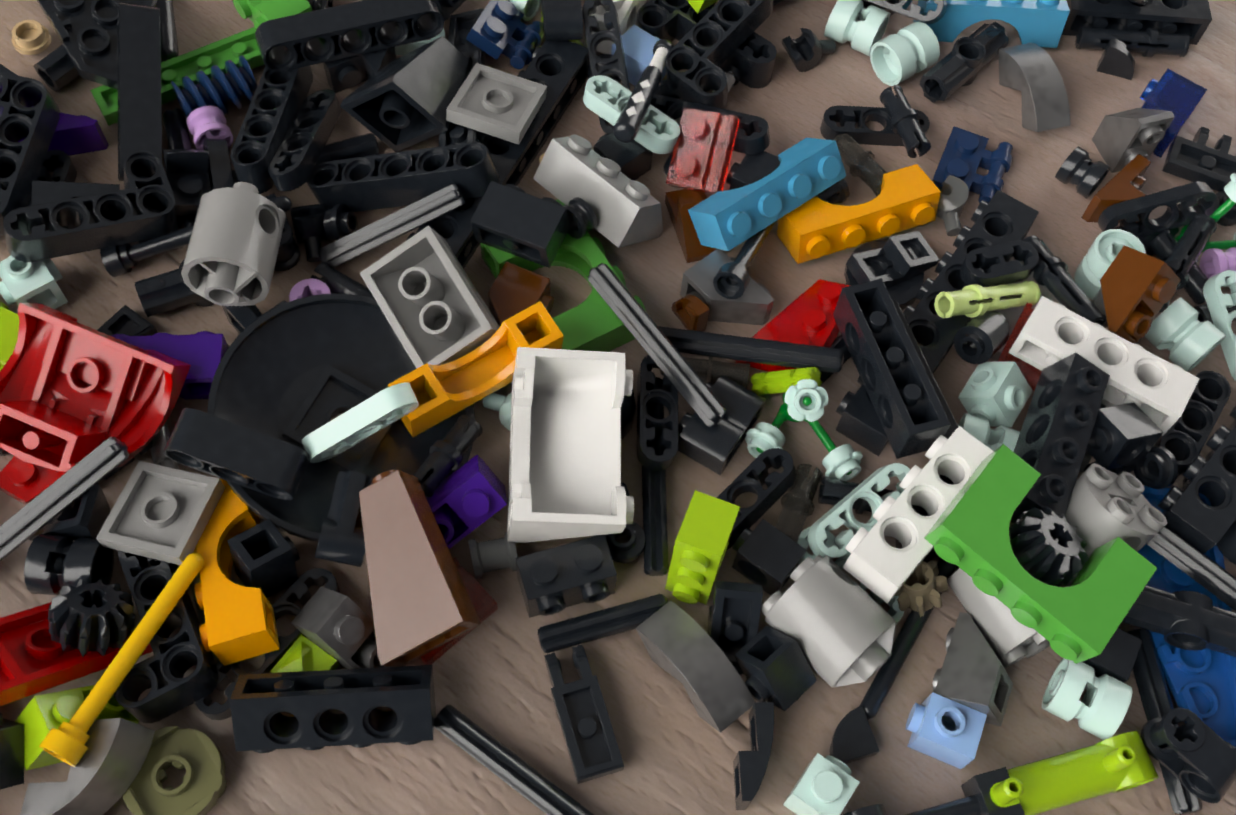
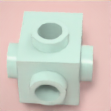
M10 255L0 262V278L2 279L0 281V294L9 306L16 302L18 305L20 303H38L56 309L68 302L56 281L63 277L51 259L22 262Z
M985 362L978 364L958 398L968 414L988 420L990 426L998 427L1003 425L1012 427L1031 395L1032 389L1016 362Z

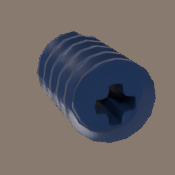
M243 55L239 56V68L231 60L225 61V74L217 65L211 67V79L202 70L196 72L197 84L188 76L182 77V90L173 81L170 82L186 117L192 111L202 106H217L223 111L224 115L228 114V101H231L238 109H241V96L245 95L252 101L257 89V83L252 70Z

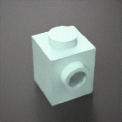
M817 753L804 770L783 805L797 815H840L860 782L851 776V769L841 760L827 755L825 758Z

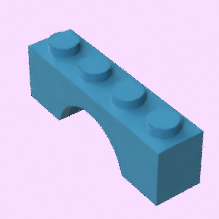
M918 0L917 4L924 9L925 16L929 10L935 11L938 6L933 0ZM946 0L947 9L945 15L938 22L927 25L933 30L938 42H953L964 29L974 23L984 20H1001L1017 29L1021 44L1034 43L1040 47L1057 48L1070 9L1066 0Z
M805 138L778 155L780 165L768 176L740 188L718 191L690 208L688 212L700 244L730 251L845 178L847 175L836 141Z

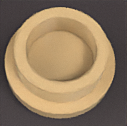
M24 20L13 27L11 40L14 48L19 53L35 55L48 48L51 43V35L48 29L39 22Z

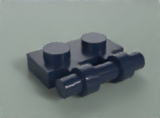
M490 0L470 30L466 40L496 60L501 53L511 59L510 63L513 68L522 69L524 65L531 62L536 47L541 45L544 39V25L540 21H534L530 25H525L521 22L524 14L516 9L510 1Z
M954 126L932 182L941 191L942 183L949 175L955 176L966 183L969 191L980 195L979 203L982 200L989 203L997 190L1002 191L1004 181L1002 178L1004 173L1008 172L1011 167L1013 146L1008 142H1001L997 150L993 152L986 150L989 138ZM978 167L989 170L988 174L985 176L976 174Z

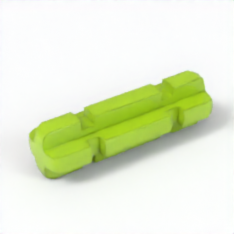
M816 367L755 373L750 379L753 384L751 390L758 395L786 393L790 386H795L801 379L814 380L817 382V386L820 387L822 384L820 380L821 372Z

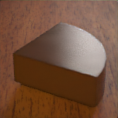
M689 294L672 304L671 310L687 330L701 332L706 330L710 309L702 300Z

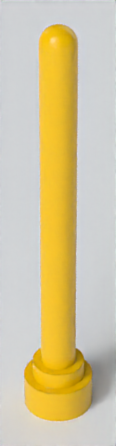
M191 553L186 556L69 723L63 721L58 729L52 728L39 745L41 749L60 761L76 767L88 750L85 743L90 736L86 733L203 567L204 559L200 554Z

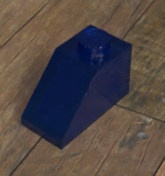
M1170 69L1166 70L1159 81L1152 78L1140 96L1141 99L1145 100L1142 108L1172 111L1175 116L1166 130L1164 138L1159 141L1153 151L1154 155L1160 158L1207 91L1206 88Z

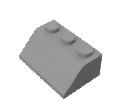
M578 135L552 138L533 177L535 181L565 205H568V202L574 197L585 200L596 215L597 226L595 229L618 248L660 237L663 232L661 203L650 195V190L644 184L625 176L620 172L621 168L616 162L597 154L591 149V143L585 138Z
M429 225L360 272L361 277L416 369L426 363L441 365L461 358L482 345L499 328L498 323L447 241Z

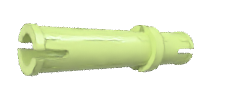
M1034 281L989 287L973 284L965 286L962 290L940 292L935 298L934 306L935 311L941 318H950L958 315H966L973 318L984 315L986 311L1033 306L1038 303L1041 292L1038 284Z

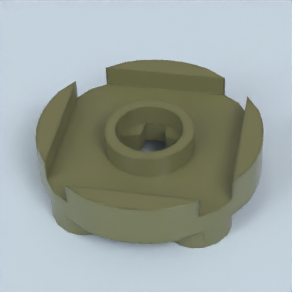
M178 726L158 729L154 733L152 744L139 773L127 791L122 795L123 800L133 815H206L226 790V767L223 755L217 745L203 732L189 728L180 729ZM172 765L178 770L186 768V775L182 778L183 783L179 787L168 786L165 789L163 788L162 782L168 778L165 770Z

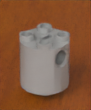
M237 182L232 188L213 189L202 195L181 271L184 283L194 293L220 306H248L265 300L270 290L285 224V212L278 208L275 203L258 194V189L247 182Z
M1096 463L1091 464L1076 480L1065 514L1066 520L1071 526L1078 527L1076 530L1077 535L1087 542L1083 550L1087 553L1088 558L1096 548L1116 537H1120L1138 552L1167 524V519L1141 494L1145 488L1134 475L1124 471L1118 476ZM1070 581V582H1069L1068 584H1066L1065 586L1069 587V585L1072 583V581Z
M818 555L813 560L808 557L790 575L795 581L793 585L783 593L779 590L776 591L761 606V612L766 616L765 621L773 629L795 639L808 664L832 688L866 682L891 657L897 622L830 557L825 556L823 558L821 555Z
M958 567V570L947 580L966 612L969 613L1004 668L1015 664L1024 657L1027 659L1031 658L1050 646L1049 641L1036 630L1019 623L1012 616L1011 610L995 596L987 595L974 585L972 577Z

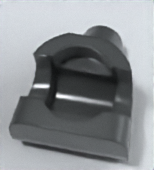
M949 175L942 183L943 187L936 215L943 219L947 235L956 236L962 230L959 217L968 199L969 189L963 180Z

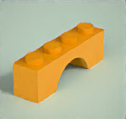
M914 164L883 174L880 194L864 204L842 206L828 203L816 196L778 219L777 236L796 263H804L935 221L941 191L919 165Z
M539 301L503 321L498 330L487 341L463 357L441 365L426 363L389 383L388 387L404 382L410 383L419 403V406L414 411L402 417L401 420L412 437L419 435L511 383L517 347L562 349L564 335L542 302Z
M220 478L226 488L193 553L200 554L204 559V565L199 571L200 582L194 585L197 603L200 609L204 610L205 623L199 626L203 647L207 652L212 651L220 662L226 666L279 650L280 647L274 609L261 589L241 586L231 580L233 561L227 540L259 524V516L239 499L226 480Z

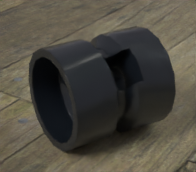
M39 534L33 539L25 559L24 579L27 590L34 594L58 596L62 586L76 587L80 579L87 583H96L100 578L103 584L108 586L113 574L114 551L113 549L103 547L97 539L78 538L73 541L69 536Z

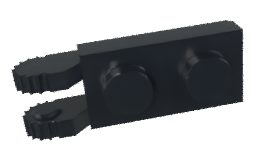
M583 645L572 647V660L580 680L564 684L561 664L555 652L544 655L553 687L551 688V695L577 784L624 770V763L597 676L592 675Z

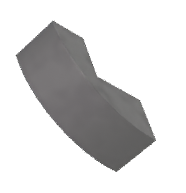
M1034 43L999 49V85L1021 91L1022 127L1035 132L1070 126L1067 92L1061 74L1050 55Z
M669 601L636 627L652 661L684 685L699 717L720 733L754 705L755 701L750 691L726 655L705 630L674 602Z
M123 718L95 720L86 733L90 736L85 743L88 750L76 767H70L67 781L28 783L20 815H103L122 797L136 778L149 752L155 730Z

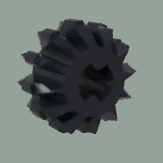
M1048 506L1041 510L1033 507L1031 510L1023 512L1009 527L1010 544L1018 562L1031 576L1045 584L1057 587L1062 584H1068L1077 577V573L1082 570L1083 565L1089 560L1087 553L1083 550L1087 542L1077 535L1076 530L1078 527L1071 526L1064 514L1056 516L1054 511Z
M101 578L96 583H87L80 579L76 587L62 586L60 594L52 598L48 609L51 641L61 643L63 652L74 649L80 650L82 657L89 651H96L104 656L108 647L122 648L124 640L131 635V629L134 628L135 624L132 594L122 592L119 583L108 586L104 585Z

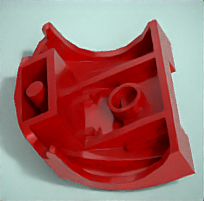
M20 303L17 310L19 316L17 343L9 360L0 371V448L24 462L56 471L67 472L109 437H116L128 447L129 457L118 467L125 465L151 442L169 418L191 365L155 350L141 349L78 323L77 318L43 304Z

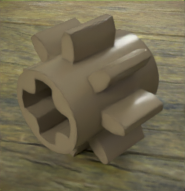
M922 561L894 595L899 596L897 601L901 611L910 608L913 611H917L921 617L924 616L925 611L933 606L938 608L943 606L939 592L948 590L947 578L945 576H938L939 570L936 561H932L929 564Z

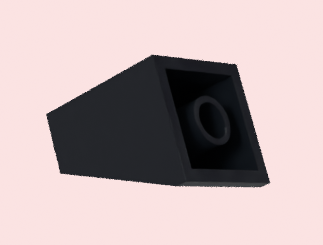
M442 36L391 61L342 100L340 107L395 152L401 151L449 130L451 122L446 121L447 107L462 85L469 60Z

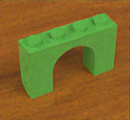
M559 199L556 200V201H558L562 206L565 205V204L562 203ZM588 231L580 239H575L567 233L551 266L566 267L578 272L587 280L592 291L581 304L552 319L564 335L562 349L610 352L636 338L588 281L589 271L593 267L604 263L608 265L625 287L626 282L620 269L617 266L612 267L606 259L604 248L597 237L592 238ZM480 243L481 257L495 279L505 262L529 271L545 267ZM637 295L633 296L646 311L641 299Z
M1002 444L981 462L924 539L934 546V550L939 557L948 563L956 564L972 577L974 585L987 595L995 596L1011 610L1012 616L1019 623L1033 628L1050 642V647L1059 656L1076 664L1098 656L1104 650L1157 567L1120 537H1116L1093 551L1089 560L1084 564L1082 570L1079 571L1069 587L1048 585L1031 576L1014 555L1010 544L1009 526L1014 511L1041 474Z

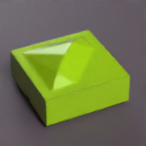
M301 634L270 672L336 670L339 663L334 657Z

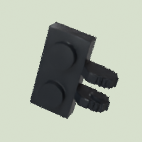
M1201 126L1193 141L1176 135L1170 144L1162 171L1191 182H1204L1211 189L1222 191L1224 186L1231 181L1230 175L1236 173V156L1228 154L1232 137L1224 134L1217 141L1215 147L1211 148L1205 146L1209 137L1210 130Z

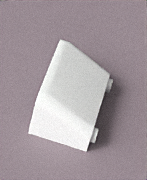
M517 347L511 395L507 542L529 543L622 533L626 524L633 523L634 498L633 496H626L625 487L621 486V405L624 396H631L633 388V371L625 369V353Z

